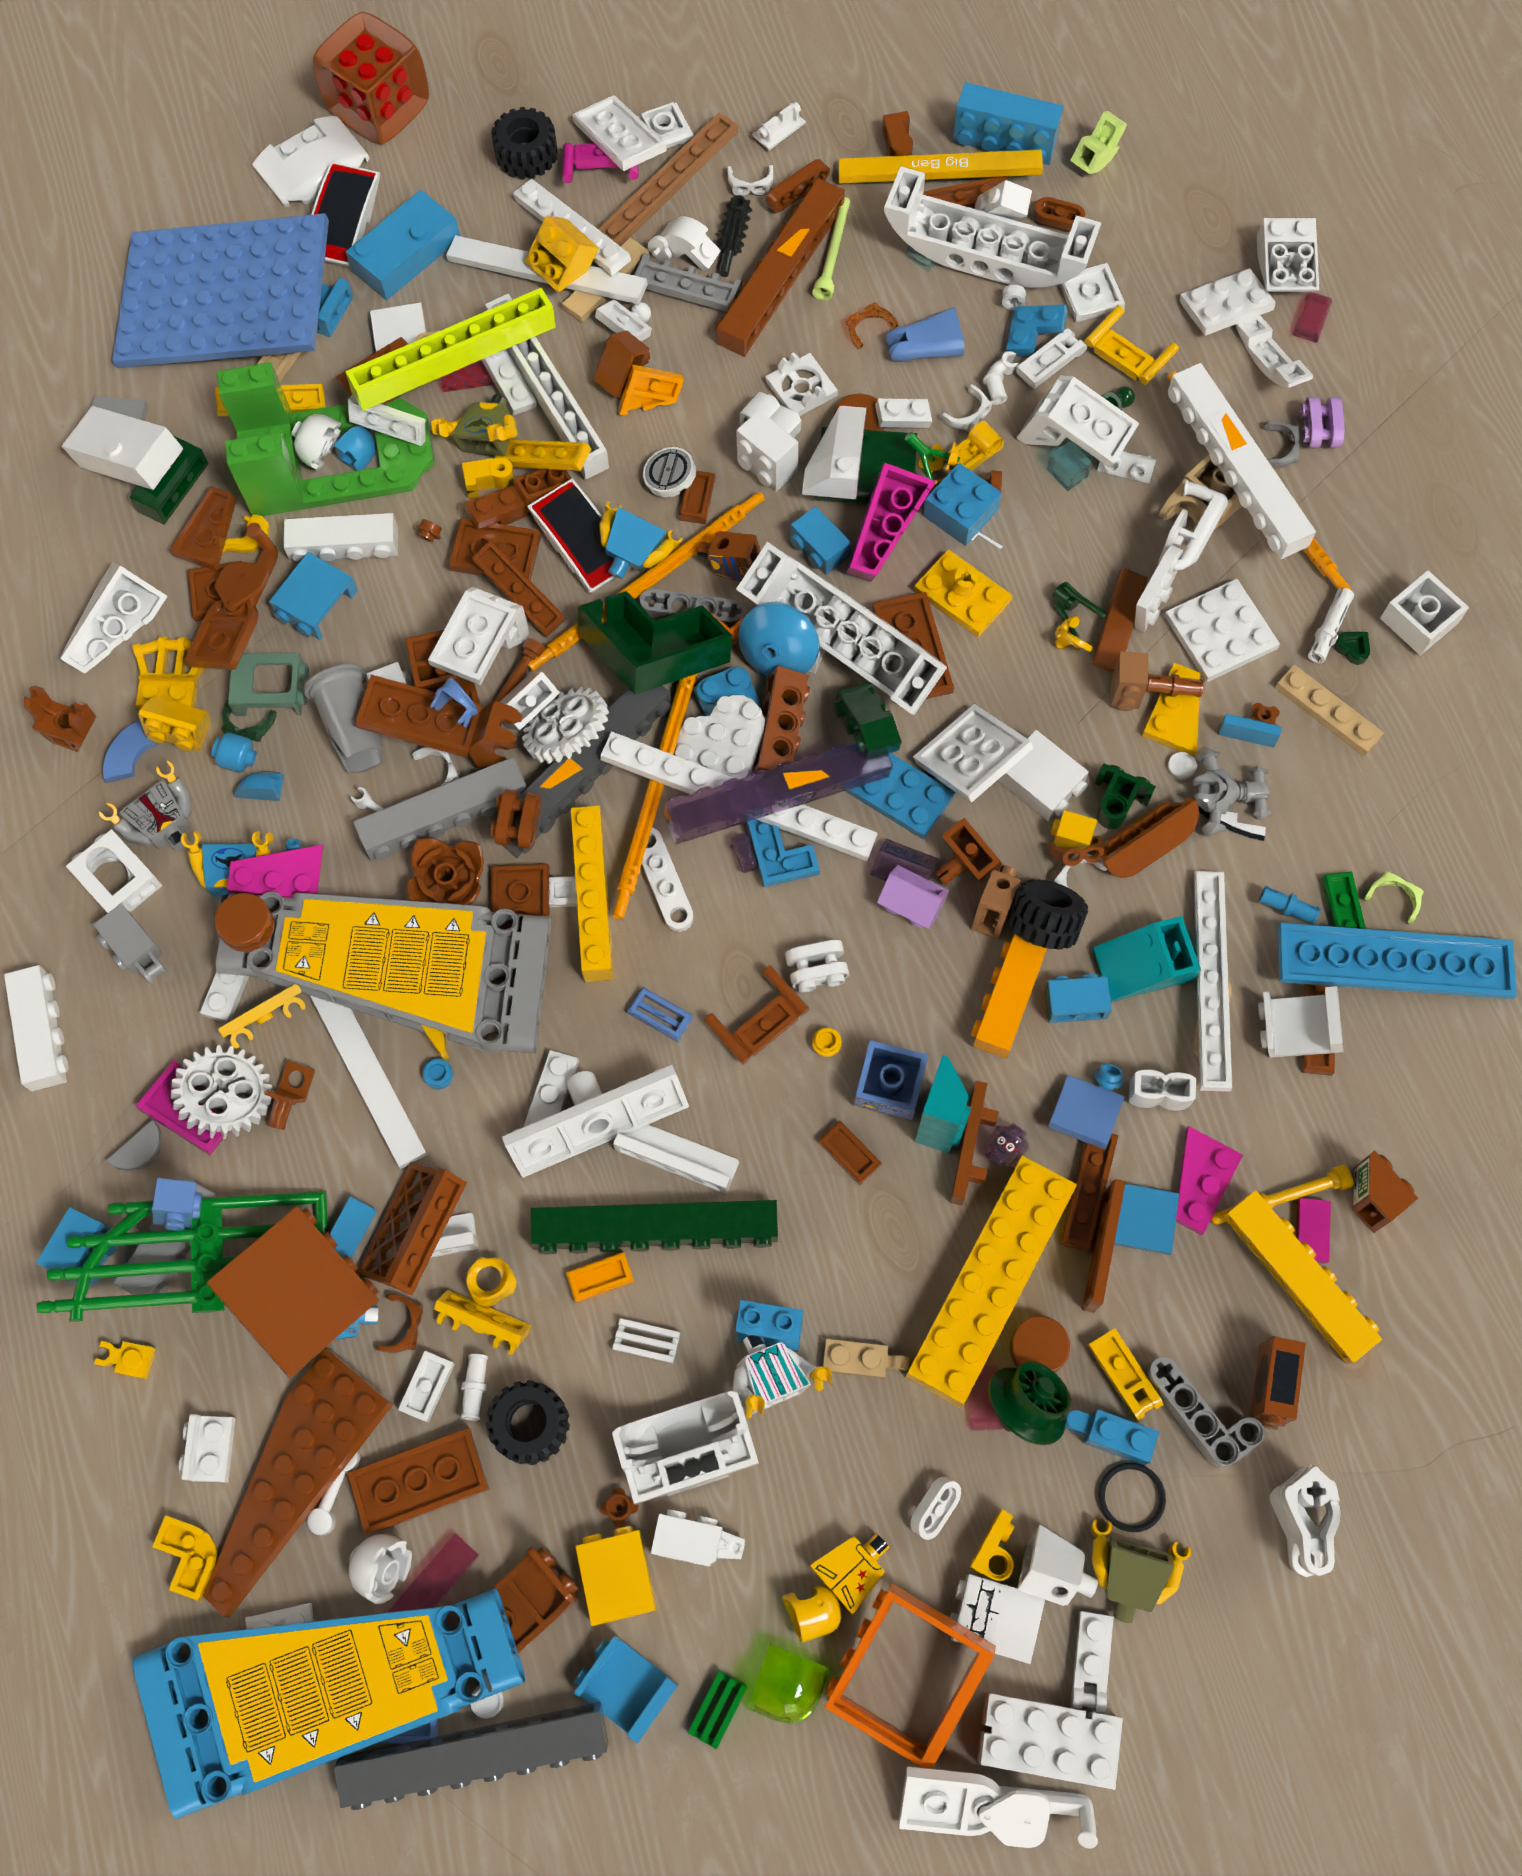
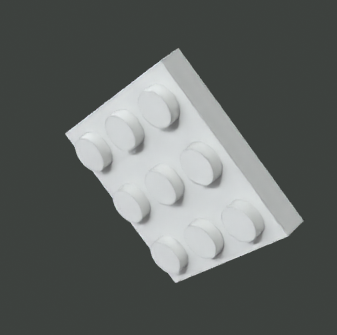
M1238 579L1166 611L1164 616L1206 683L1269 654L1280 646L1279 641Z
M973 704L915 754L913 758L918 766L972 803L1033 749V746L1029 739L976 704Z

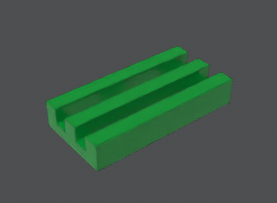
M718 1671L688 1734L717 1750L748 1687ZM721 1681H724L727 1685L702 1733L697 1729ZM735 1687L739 1691L715 1739L709 1737V1734L732 1688Z

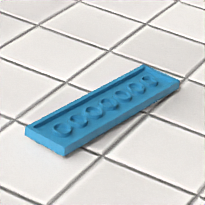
M1280 923L1277 927L1279 982L1513 999L1517 996L1513 940Z

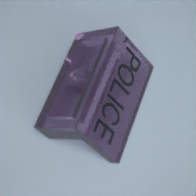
M886 839L878 850L870 875L887 881L889 874L899 865L930 881L939 858Z

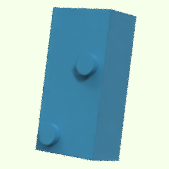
M419 190L346 251L351 270L387 301L450 248L455 235L460 236L457 220L425 192Z

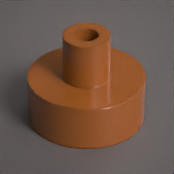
M991 470L990 478L982 479L1001 491L1002 471Z

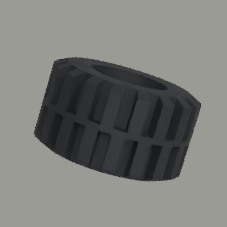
M520 107V110L511 109L509 110L510 113H503L500 116L501 120L497 119L494 123L495 127H492V141L498 166H501V170L504 173L509 172V176H519V179H525V177L533 179L535 175H544L545 170H550L553 167L552 163L556 162L558 154L555 129L549 116L545 117V113L542 111L536 112L535 108L528 110L525 107Z
M1032 879L1027 882L1024 881L1018 886L1007 921L1013 932L1022 937L1023 940L1047 949L1063 950V948L1068 949L1076 944L1088 913V905L1078 893L1064 885L1047 880Z
M527 1380V1383L515 1382L513 1383L514 1386L510 1388L506 1386L501 1390L503 1393L499 1397L495 1396L492 1400L494 1405L487 1412L489 1422H486V1429L490 1433L488 1437L491 1443L495 1445V1449L509 1460L522 1465H536L537 1462H545L549 1460L551 1455H556L560 1451L559 1447L561 1444H565L567 1440L566 1433L570 1428L568 1423L569 1413L563 1400L547 1385ZM535 1404L541 1407L546 1414L545 1429L533 1441H520L511 1432L512 1417L522 1406Z

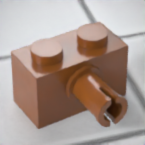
M627 330L611 334L605 342V350L597 364V371L593 380L615 398L621 397L632 364L643 366L649 363L648 360L651 358L650 348Z
M963 818L942 835L943 839L954 851V857L937 871L935 870L934 873L946 886L963 870H970L976 879L983 884L990 878L992 871H999L1003 864L969 822Z

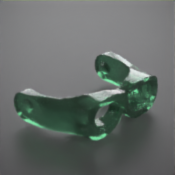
M227 700L222 711L223 725L221 730L223 733L230 732L249 738L252 741L261 742L262 737L273 726L277 712L270 710L267 719L262 724L240 729L229 720L232 709Z

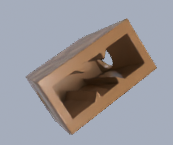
M1003 865L1000 871H992L979 902L971 930L997 940L999 939L1020 880L1016 878L1017 870L1015 868Z

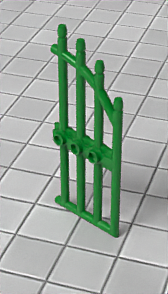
M326 1191L201 1198L199 1219L193 1218L192 1227L181 1231L165 1230L126 1233L149 1213H152L153 1201L108 1204V1214L122 1215V1213H126L129 1215L105 1234L67 1238V1247L81 1248L82 1246H85V1248H95L82 1267L47 1270V1280H77L72 1299L38 1302L37 1313L45 1314L52 1311L55 1313L70 1312L69 1322L83 1321V1311L192 1303V1313L225 1311L224 1303L207 1285L208 1280L236 1258H223V1239L261 1237L275 1224L222 1227V1209L314 1204L315 1218L318 1221L314 1226L323 1234L328 1232ZM190 1241L191 1260L98 1266L110 1246ZM191 1272V1291L86 1298L90 1280L94 1278Z

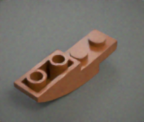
M540 469L515 478L511 487L465 502V511L477 529L494 523L508 525L530 515L531 513L527 508L528 505L572 478L567 470Z

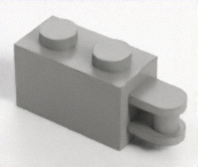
M122 903L93 924L99 932L95 936L96 939L106 950L111 947L116 954L112 959L122 971L128 968L134 975L141 972L150 984L154 982L153 978L162 972L164 974L167 972L158 960L163 953Z

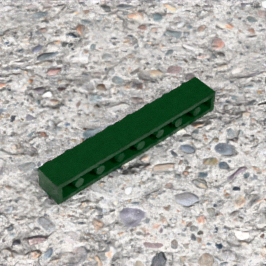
M777 1200L531 1208V1246L534 1250H538L539 1254L545 1255L556 1254L557 1249H569L570 1253L580 1254L587 1253L588 1248H600V1252L611 1253L617 1252L618 1247H631V1251L642 1252L648 1251L649 1246H661L662 1250L673 1251L679 1250L680 1245H692V1249L704 1250L710 1249V1244H723V1248L735 1249L740 1248L741 1243H753L754 1247L766 1248L771 1247L772 1242H778Z

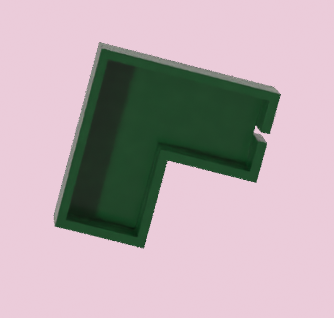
M627 591L605 597L604 624H602L603 602L600 599L578 606V634L634 695L730 662L733 635L703 605L654 620Z

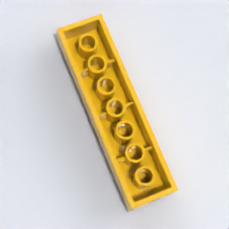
M1021 1156L905 1378L962 1408L1077 1184L1025 1156Z

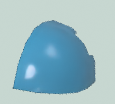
M358 425L343 434L334 444L340 461L353 470L359 471L363 470L375 455L376 444L372 434L365 427Z
M277 772L253 773L241 780L235 789V798L280 801L284 775Z

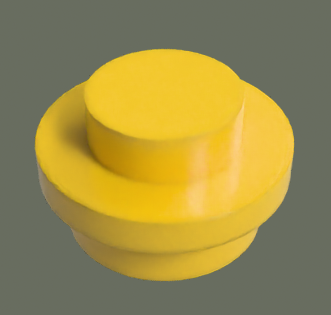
M828 1027L819 1029L812 1038L814 1051L823 1057L834 1056L839 1052L842 1045L840 1034Z

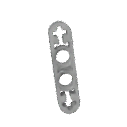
M660 589L645 590L640 597L642 608L651 617L665 618L680 613L672 609V605L678 601H682L687 605L684 611L702 605L712 606L714 608L712 614L728 628H732L745 615L743 603L734 599ZM652 599H656L657 603H655L653 607H650L648 603H650ZM665 600H667V609H664L663 606L665 605ZM719 607L722 608L721 617H719ZM732 610L737 611L735 618L730 617Z

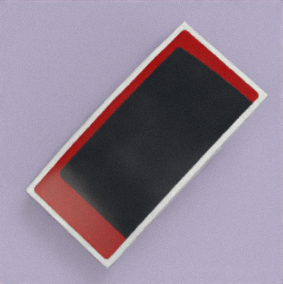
M330 162L311 214L325 213L329 219L324 262L351 268L346 251L363 238L366 223L370 224L381 175L380 172Z
M573 478L527 506L556 553L559 552L572 573H576L589 595L617 578L608 572L614 558L606 554V548L601 544L599 524L603 516Z

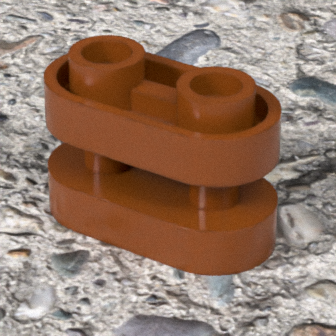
M505 789L503 794L498 795L496 810L499 811L497 821L492 822L490 833L491 838H495L497 845L509 846L511 838H517L519 848L531 849L533 847L541 809V794L528 792L525 800H519L517 790ZM517 811L522 812L519 827L514 826Z

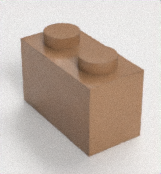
M1120 652L1111 676V707L1124 711L1139 709L1148 686V653Z

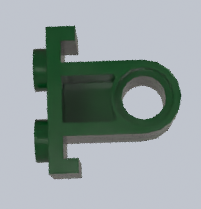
M1103 763L1095 784L1100 786L1102 782H1105L1109 786L1098 808L1097 821L1107 829L1120 827L1124 823L1135 797L1143 799L1142 805L1147 807L1156 786L1144 777L1132 776L1116 765ZM1107 808H1115L1119 814H1112Z

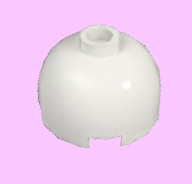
M324 414L308 416L303 423L298 421L291 433L295 437L293 445L298 458L311 468L320 470L325 464L321 461L322 457L326 456L327 453H331L334 449V444L337 442L341 432L338 428L342 423Z
M379 1534L372 1535L352 1551L349 1559V1579L354 1590L375 1604H383L394 1596L390 1593L391 1590L395 1587L398 1579L402 1582L405 1581L411 1566L412 1551L406 1549L407 1542L392 1535Z

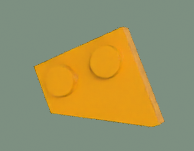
M632 364L618 407L619 414L628 415L629 410L641 407L645 411L653 409L658 405L666 406L676 403L684 382L682 374Z

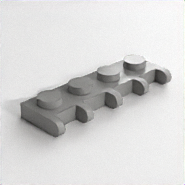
M647 253L643 254L634 275L647 278L648 285L646 290L728 312L731 301L737 298L742 285L741 279H736L734 284L719 281V273H714L712 278L695 274L696 267L690 266L688 272L672 268V260L666 259L663 265L649 261L650 254Z

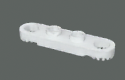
M652 828L650 837L653 836L656 843L653 847L646 848L641 865L666 925L675 932L686 931L693 924V911L662 836L657 829ZM676 910H681L687 914V918L681 923H676L671 920V914L676 912Z

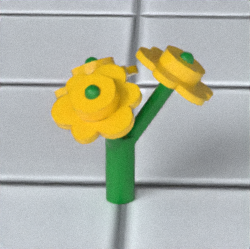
M913 432L908 433L904 439L921 456L918 466L925 470L926 477L933 480L931 473L934 471L939 472L944 468L945 459H948L945 470L947 472L949 466L955 467L956 462L960 460L958 456L959 451L955 450V441L949 454L943 451L942 446L939 444L928 448ZM945 477L934 480L936 481V483L931 489V492L940 484L939 482H942V480Z

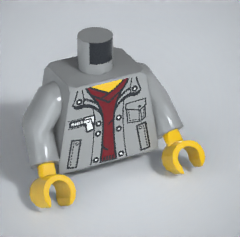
M166 760L171 767V772L163 774L158 765L156 771L159 776L168 780L167 783L162 779L119 811L121 817L116 815V807L110 803H106V805L112 809V816L105 817L100 811H98V816L104 821H111L113 823L112 827L130 843L145 847L153 845L157 849H162L167 844H170L175 851H179L185 847L181 842V836L191 826L187 819L191 814V799L181 779L175 777L173 763Z

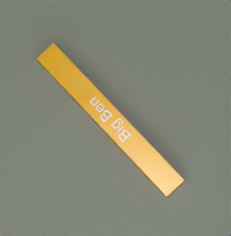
M1042 150L839 159L840 184L895 181L900 166L925 173V180L1042 175L1043 172Z

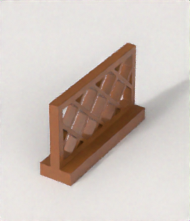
M410 1162L356 1274L412 1296L467 1182L445 1169L438 1168L436 1170ZM417 1173H419L420 1181L412 1186ZM421 1191L422 1197L414 1202L413 1196ZM406 1202V1209L398 1213L401 1205ZM408 1219V1226L400 1231V1224ZM392 1230V1237L385 1241L388 1232ZM394 1247V1254L387 1258L386 1252ZM378 1258L379 1265L370 1270L374 1260Z

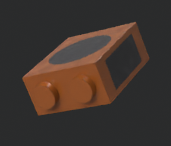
M1273 1336L1259 1344L1250 1417L1257 1419L1264 1428L1278 1430V1426L1285 1427L1287 1423L1297 1419L1305 1342Z

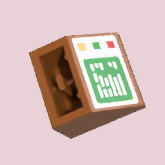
M1375 1150L1353 1167L1354 1186L1352 1210L1373 1233L1393 1221L1419 1199L1414 1194L1415 1191L1412 1185L1407 1180L1400 1179L1392 1170L1393 1167L1390 1161L1385 1156L1379 1155Z

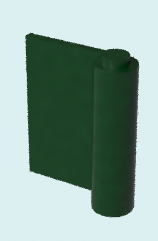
M822 427L821 439L828 427ZM864 430L856 499L816 496V501L869 504L879 471L884 463L915 473L916 451L904 440L908 433Z

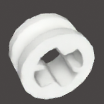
M1014 284L1006 286L1003 289L1002 305L1009 310L1024 306L1025 288Z

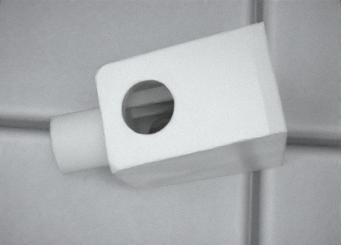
M1039 1525L1026 1544L1017 1590L1065 1606L1069 1604L1076 1592L1091 1598L1097 1589L1098 1579L1083 1572L1085 1561L1083 1551Z

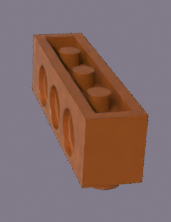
M779 665L768 675L762 705V714L766 720L765 729L751 777L781 786L786 782L783 773L796 771L797 764L794 762V756L801 743V737L798 736V733L805 720L803 705L810 692V687L807 686L809 675ZM783 698L787 699L790 705L785 703ZM778 723H781L785 727V730L780 728ZM773 748L778 749L781 756L776 754Z

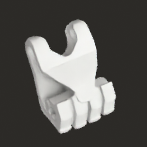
M1315 1465L1300 1468L1283 1484L1274 1488L1270 1494L1271 1505L1287 1539L1289 1566L1294 1573L1303 1577L1321 1576L1332 1571L1335 1563L1334 1536L1341 1516L1340 1499L1336 1483L1330 1480ZM1325 1505L1326 1515L1317 1527L1305 1509ZM1299 1555H1300L1301 1566L1299 1565V1562H1298V1556H1299ZM1324 1555L1325 1562L1322 1566V1556Z

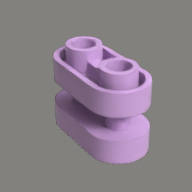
M1307 397L1305 403L1300 405V419H1304L1301 434L1302 442H1306L1307 448H1319L1322 440H1327L1329 448H1341L1345 434L1341 397H1329L1326 405H1321L1319 397ZM1322 416H1325L1326 429H1323Z

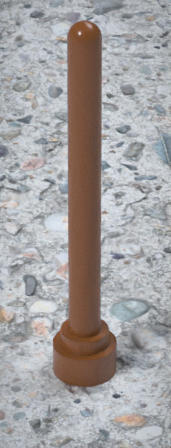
M527 638L521 648V660L494 701L500 702L519 684L529 668L528 663L532 659L535 660L537 656L540 657L546 648L541 643Z

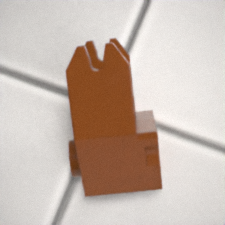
M31 686L29 688L31 698L24 697V708L35 720L32 728L53 744L78 752L95 721L96 715L88 704L83 702H75L69 707L52 701L43 688Z

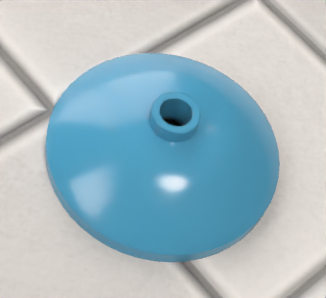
M780 602L762 603L753 607L740 623L738 641L742 654L747 662L761 674L768 677L777 665L806 674L814 665L819 654L818 634L807 616L795 607Z

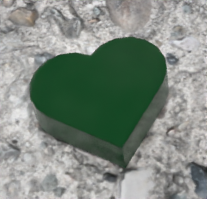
M1368 632L1341 633L1335 643L1336 651L1341 655H1346L1347 659L1355 665L1365 663L1370 655Z

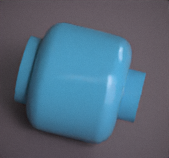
M227 732L222 737L218 736L216 738L211 756L215 758L217 766L241 773L247 766H253L257 751L253 750L251 739Z

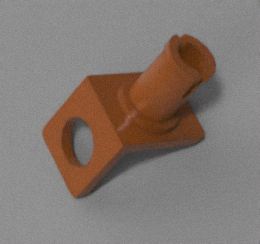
M292 1061L286 1062L278 1089L265 1091V1095L275 1099L266 1125L285 1130L292 1105L306 1101L315 1074L314 1069ZM296 1070L302 1072L305 1078L303 1085L299 1088L293 1087L289 1082L290 1074Z

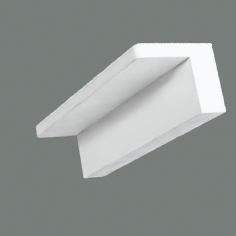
M651 1125L643 1126L625 1135L618 1133L613 1143L615 1151L726 1195L739 1166V1160Z

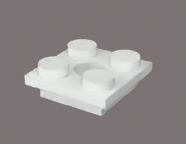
M676 102L646 111L637 116L666 143V149L678 144H685L694 137ZM661 124H667L668 126L662 127V126H659V125H661Z

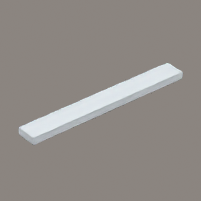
M455 235L446 254L449 262L548 284L524 262L528 251ZM590 266L586 273L566 288L639 305L648 283L647 278L616 272L611 276L602 268Z
M1195 871L1196 957L1201 968L1197 976L1200 1091L1231 1092L1232 1068L1224 872Z
M310 996L399 1168L402 1169L408 1166L410 1162L413 1163L425 1157L427 1153L352 1010Z

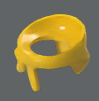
M499 1257L478 1258L468 1270L465 1280L472 1299L478 1305L484 1307L494 1306L504 1298L514 1294L517 1284L512 1269ZM486 1267L498 1269L501 1275L499 1285L491 1291H484L477 1284L479 1272Z

